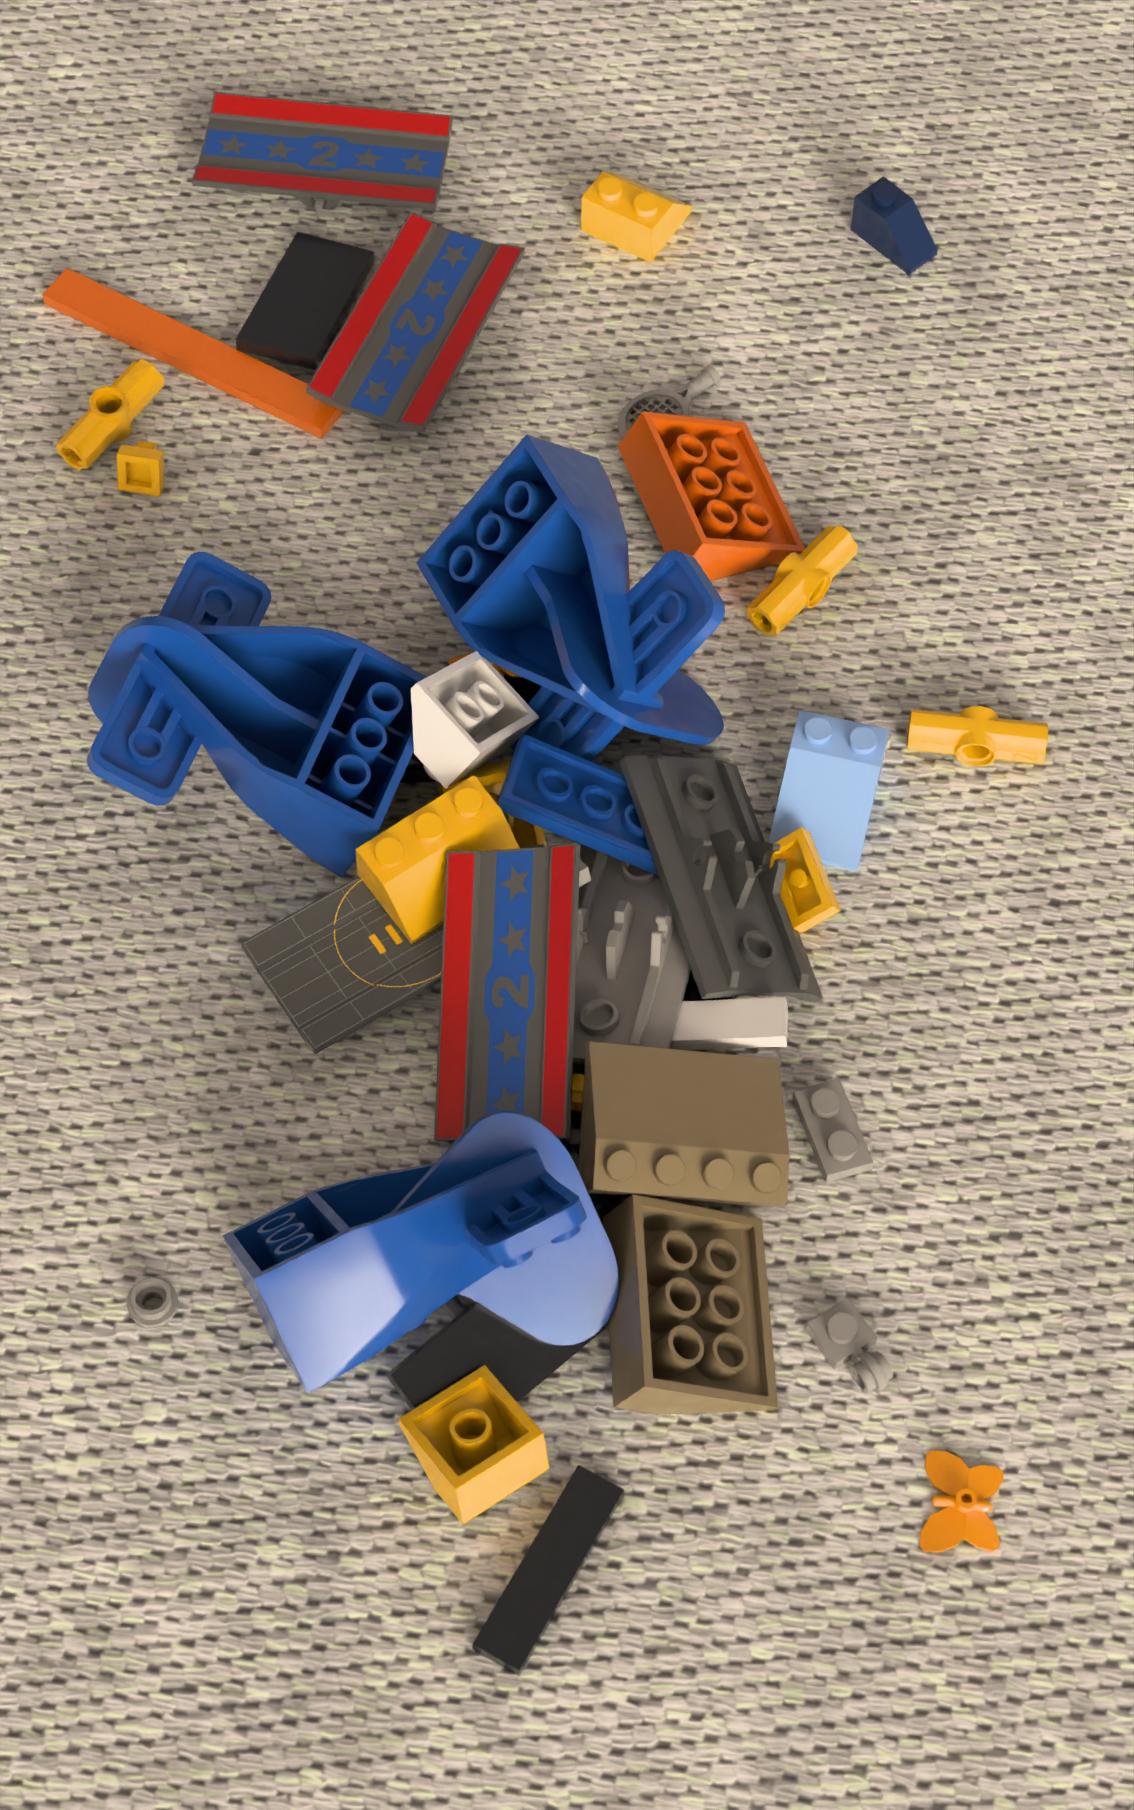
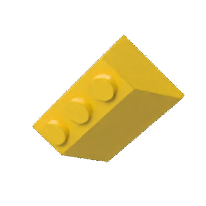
M473 775L356 848L357 874L412 945L443 925L447 851H492L520 849L501 808Z

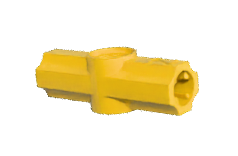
M142 358L139 361H133L111 386L98 388L91 394L89 398L90 408L56 444L58 454L74 469L81 471L83 468L88 469L111 443L123 441L132 432V420L165 386L163 375L156 370L152 363Z
M828 525L800 554L792 552L781 562L774 575L773 582L747 607L746 616L750 619L754 628L766 636H776L805 606L811 609L825 596L832 578L857 554L858 544L853 540L848 530L840 525L834 527Z
M982 706L967 707L960 711L959 714L911 709L907 749L955 754L959 762L975 766L989 765L995 759L1044 764L1048 741L1047 723L998 718V714L994 710Z

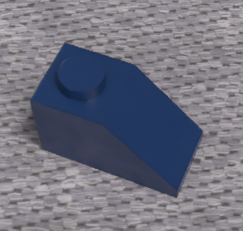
M881 177L855 196L850 230L905 273L910 275L937 255L938 249L913 198L887 178Z

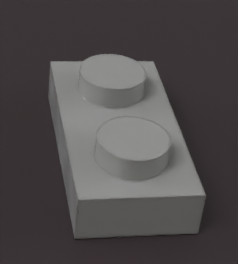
M840 1078L795 1090L792 1099L825 1183L872 1170V1157Z

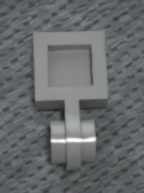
M849 1298L844 1299L806 1323L805 1331L834 1370L852 1360L855 1365L850 1367V1373L862 1392L867 1394L874 1390L875 1393H879L887 1388V1381L893 1378L891 1367L879 1352L875 1351L871 1355L864 1352L876 1344L878 1337Z

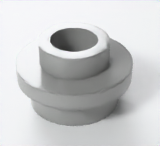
M149 1277L142 1279L132 1287L128 1294V1312L131 1318L141 1326L148 1328L162 1326L168 1323L177 1312L178 1296L176 1290L168 1281L161 1278ZM150 1298L162 1300L161 1306L155 1310L144 1308L145 1302Z

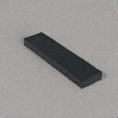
M580 1465L577 1466L473 1643L474 1651L520 1676L622 1500L624 1489Z

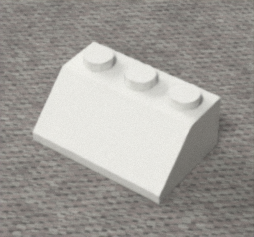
M477 651L417 682L411 688L414 754L423 763L427 774L440 782L445 789L505 753L520 738L521 734H524L539 718L492 664L479 655Z

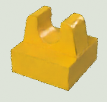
M139 441L136 446L121 444L117 452L118 490L160 497L164 489V451L157 450V443Z

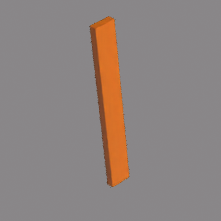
M66 268L42 294L45 305L320 439L325 436L345 411L327 405L306 393L307 383L69 268Z

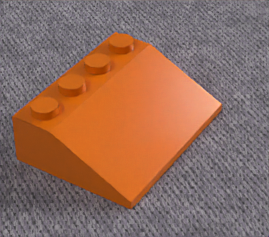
M642 411L617 446L665 554L676 550L692 555L710 581L781 563L790 553L796 552L800 554L805 549L745 422Z

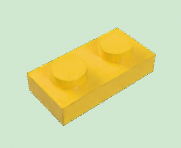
M801 827L776 841L775 844L780 845V851L772 854L770 868L773 867L775 859L786 860L780 896L793 929L803 933L841 910L810 832Z

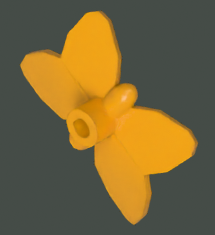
M931 1450L926 1454L925 1471L934 1488L946 1494H935L932 1499L933 1505L947 1508L931 1514L921 1529L920 1547L924 1552H942L955 1548L964 1539L975 1547L992 1552L999 1549L1000 1541L995 1525L985 1513L993 1509L992 1504L987 1499L997 1492L1003 1480V1471L999 1467L989 1465L968 1468L961 1458L947 1451Z

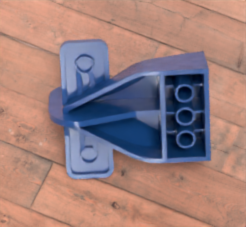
M526 435L416 562L454 628L464 641L486 660L542 686L528 703L539 718L524 733L525 735L591 762L625 726L643 733L696 745L712 743L724 729L722 715L709 695L678 669L723 621L725 605L722 598L697 560L690 554L676 550L669 551L663 555L652 569L630 590L626 530L616 495L599 459ZM519 739L511 746L513 752L515 751Z
M193 553L184 564L159 615L138 618L123 626L116 634L91 681L88 691L89 702L93 712L101 721L102 726L88 751L86 758L87 766L97 777L150 804L161 806L173 800L201 744H203L227 784L248 808L317 864L342 878L356 861V848L374 838L379 831L413 754L411 688L417 682L427 677L359 640L334 631L300 626H259L271 602V592L267 585L210 553Z
M494 1111L476 1119L436 1163L373 1174L313 1190L222 1236L273 1344L307 1393L353 1369L391 1345L407 1332L419 1327L426 1321V1317L457 1294L473 1299L543 1342L565 1346L586 1341L603 1328L614 1310L619 1288V1273L615 1253L572 1157L560 1140L544 1125L529 1116L514 1111Z

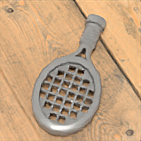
M708 365L701 370L699 375L688 382L683 389H657L644 392L633 398L622 409L619 416V438L621 440L624 438L633 425L630 422L632 420L635 422L636 417L642 411L654 413L657 411L663 414L669 411L672 415L690 416L689 404L692 398L698 397L710 386L713 387L720 381V375L717 370Z

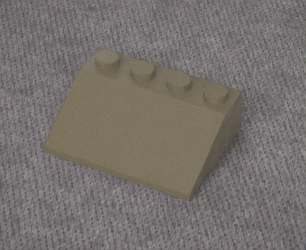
M593 1041L586 1042L578 1172L588 1193L621 1196L635 1194L658 1199L758 1207L787 1205L790 1154L779 1059Z
M632 1194L603 1217V1228L615 1253L619 1273L617 1301L608 1319L613 1408L652 1414L771 1411L777 1409L778 1402L762 1219Z

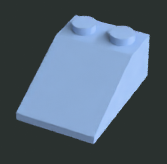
M799 710L768 843H775L802 827L810 832L822 864L858 871L890 729Z

